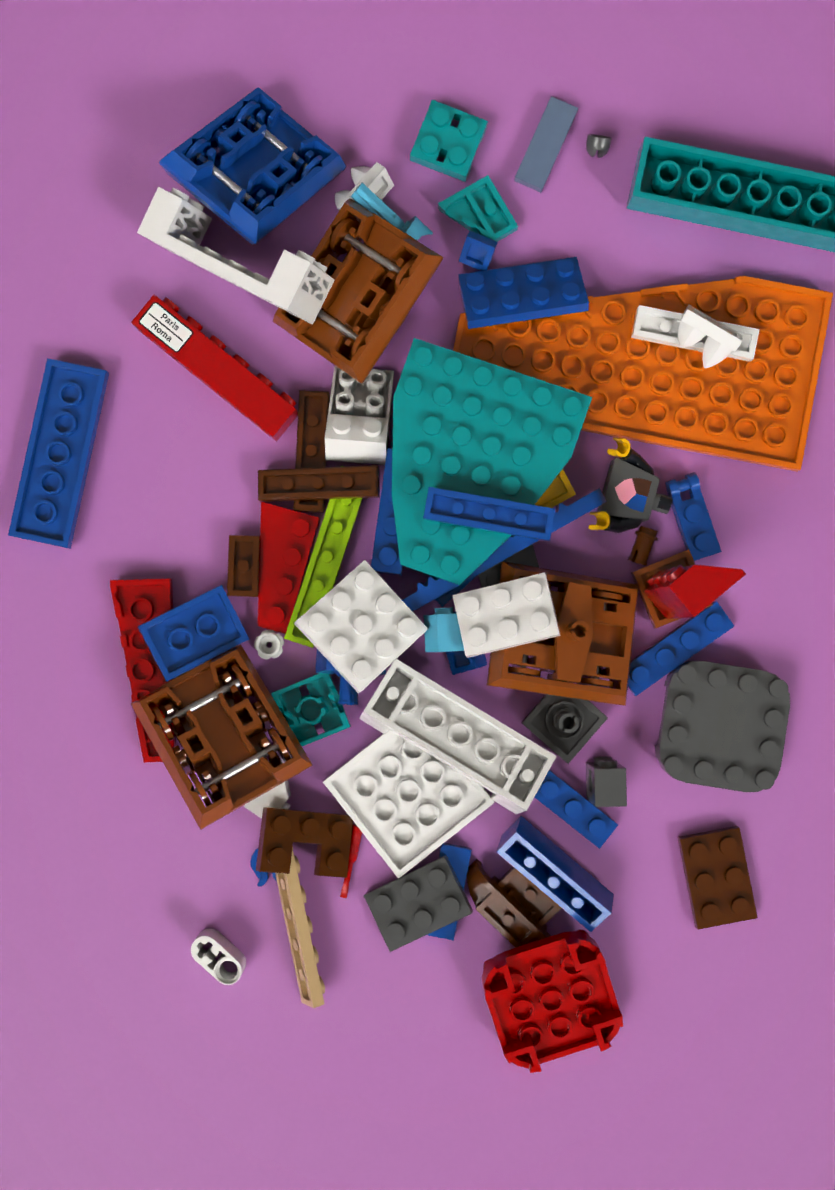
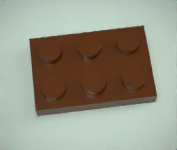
M732 826L677 837L695 927L699 930L758 918L740 828Z

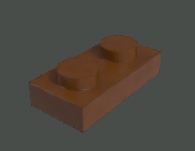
M229 535L227 596L258 597L260 536Z

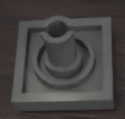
M545 694L521 723L569 764L608 717L588 700Z

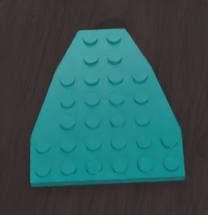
M414 338L393 396L392 501L400 565L461 585L511 535L423 519L428 488L434 487L535 505L571 459L592 397Z

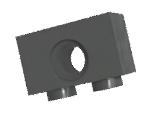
M608 756L594 757V762H586V798L595 807H626V768L617 763V760H612V757Z

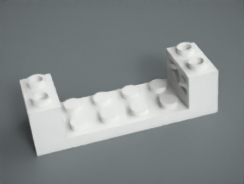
M158 187L137 231L138 234L313 325L335 279L325 273L327 270L326 266L315 261V258L300 250L295 255L284 249L270 279L256 272L253 273L231 259L228 260L207 247L200 246L212 220L210 216L202 212L204 209L203 205L190 199L188 195L173 187L171 192Z
M398 659L392 663L359 718L383 734L391 730L493 793L490 799L515 814L527 811L557 757Z

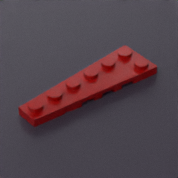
M172 579L110 580L116 618H118L121 633V646L124 649L127 664L125 667L131 685L132 702L167 683L138 626L173 609ZM136 715L143 762H163ZM168 725L175 739L169 741L167 736L166 739L171 748L176 747V736L170 725Z

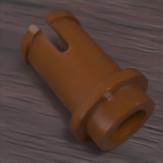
M640 526L639 531L634 533L637 537L628 560L647 566V560L654 541L659 539L656 537L658 531Z

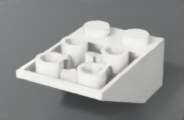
M334 366L325 431L326 460L385 465L389 440L394 371L372 369L365 381L360 383L337 366Z

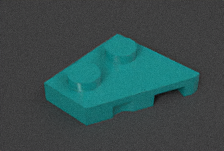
M489 175L438 203L440 212L469 231L498 242L518 230L515 219Z

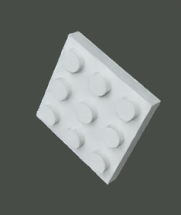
M366 560L360 563L294 623L358 694L428 630Z

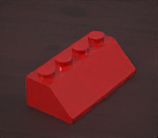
M679 565L676 568H667L664 571L660 570L647 580L650 586L644 590V593L666 619L692 618L697 616L744 577L746 573L742 569L705 565L683 567Z

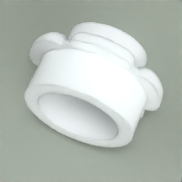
M273 630L262 631L261 635L257 636L254 641V647L258 651V655L263 659L277 658L283 652L284 639L279 633H274ZM268 642L272 643L271 648L267 647Z

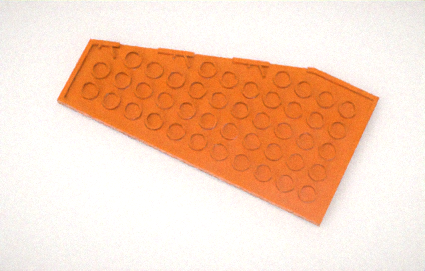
M739 276L728 280L655 287L622 294L599 297L587 296L589 300L588 311L468 329L465 313H460L453 351L592 397L581 431L796 472L801 470L833 298L832 292L748 276ZM642 305L683 314L687 306L691 305L717 321L760 329L754 359L749 362L726 357L720 363L704 368L703 352L631 338L637 307Z

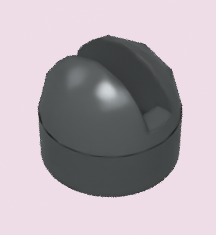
M588 134L586 141L588 154L594 157L598 150V158L606 155L610 148L611 137Z

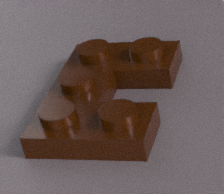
M263 807L256 871L290 874L293 842L317 844L314 875L347 878L353 820L349 815Z

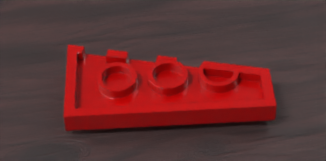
M261 502L257 626L286 634L303 583L320 522L319 517Z

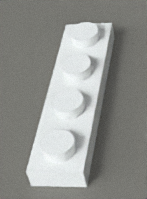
M639 305L636 310L631 338L682 348L678 340L682 313ZM718 321L742 335V342L736 352L732 350L727 357L751 362L754 359L760 329ZM705 335L699 342L689 347H684V349L703 352L708 336Z

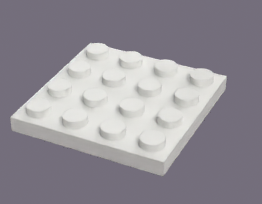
M388 730L386 734H382L323 781L398 879L495 803L490 799L491 796L483 786L391 730Z

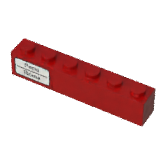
M153 295L132 320L131 323L135 328L277 442L298 416V411L294 407L297 403L285 392L279 395L272 390L273 383L263 374L258 373L255 376L247 370L250 365L238 354L231 357L226 353L224 349L227 346L217 337L212 335L208 338L200 332L203 327L192 317L188 316L185 320L177 313L180 308L170 299L165 297L162 301L156 295Z

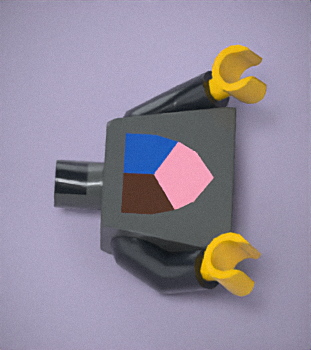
M613 437V440L618 444L617 450L608 448L607 453L612 456H618L619 459L614 458L610 462L602 490L607 502L598 506L596 512H590V515L596 517L597 523L596 525H589V529L621 533L638 528L641 522L649 520L652 510L668 514L672 504V497L657 493L660 478L654 475V469L645 459L630 447V442L625 438Z

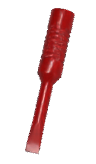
M356 824L352 825L347 878H344L340 894L342 898H347L352 867L353 863L357 860L362 832Z

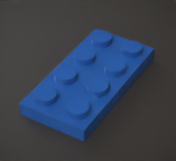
M577 257L458 274V283L468 329L588 311L589 300Z

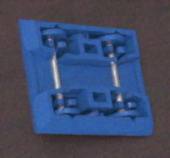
M259 87L183 142L159 162L170 177L252 245L259 242L346 168L341 156L317 135L313 136L282 110L281 105Z

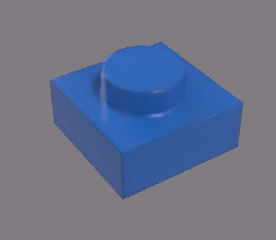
M469 231L458 262L480 271L488 270L498 242Z

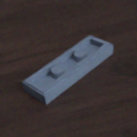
M551 96L516 173L515 182L540 193L542 192L578 112L577 107Z

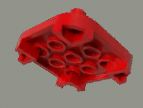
M587 931L562 932L504 951L484 962L482 986L485 1000L487 1001L503 1054L509 1064L512 1062L517 1066L528 1068L530 1073L541 1072L540 1064L597 1045L601 1052L612 1047L611 1040L618 1034L619 1028L623 1027V1016L617 1003L604 956L596 941L589 936Z

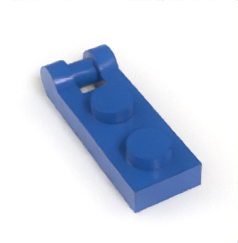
M695 472L687 474L685 479L679 481L675 479L666 481L665 488L668 496L672 497L671 506L686 550H690L693 560L696 561L722 552L700 489L697 474ZM688 490L691 499L682 501L680 493Z

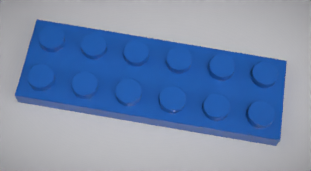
M47 358L8 536L71 549L109 378V372L106 370Z

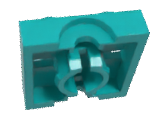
M432 100L410 153V161L466 182L475 153L486 132L488 121ZM453 119L460 121L457 128L451 126ZM438 156L445 158L443 163L437 161Z
M319 673L271 693L301 746L351 727L344 706L338 704L339 694L331 674ZM306 684L310 695L303 697L299 686ZM321 722L325 731L320 734L317 733L314 726Z

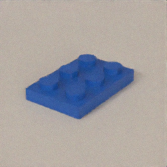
M222 585L138 626L166 682L249 640Z

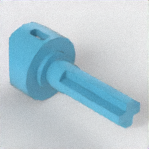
M363 182L350 196L358 204L415 240L422 236L433 234L416 216L404 223Z

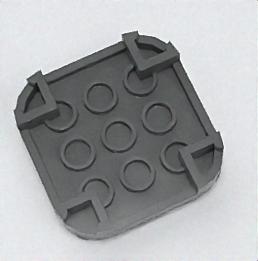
M686 661L675 668L670 675H667L664 684L666 691L658 744L655 745V757L658 759L661 768L670 777L690 784L741 792H759L763 789H770L778 777L782 764L790 710V694L787 683L775 674L767 671L706 661Z

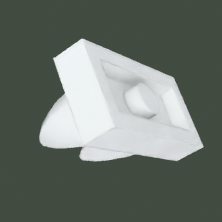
M378 162L372 168L365 166L352 167L351 176L356 186L351 191L336 192L335 205L340 211L343 204L349 198L352 199L350 196L362 182L382 200L394 187L386 168Z
M688 305L682 314L678 330L680 347H689L699 342L705 335L708 336L702 354L704 368L712 367L723 361L732 350L736 352L742 342L741 334L691 305Z

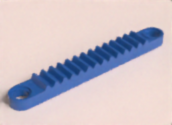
M600 488L568 506L559 503L556 506L551 533L607 502ZM516 535L510 537L464 582L539 541V539ZM431 576L428 578L427 586L421 582L418 583L417 591L402 599V601L413 612L459 585L440 578L436 580Z

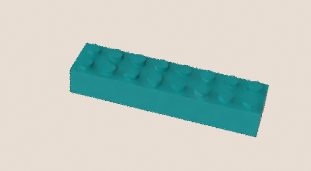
M644 137L638 150L626 209L835 252V176Z

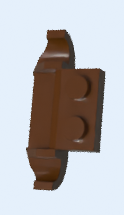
M478 859L468 867L467 884L470 896L476 905L475 909L515 948L551 936L547 932L546 923L562 908L516 868L512 867L498 879L495 875L490 878Z

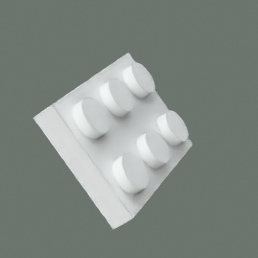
M545 572L452 595L467 658L561 636Z

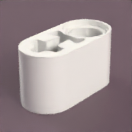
M215 929L203 930L191 946V954L194 960L221 984L232 985L240 979L246 967V958L219 931ZM210 942L213 946L206 951L203 945ZM221 951L222 955L220 956L218 961H216L214 958L218 956L219 952ZM223 962H234L238 971L233 973L226 971Z

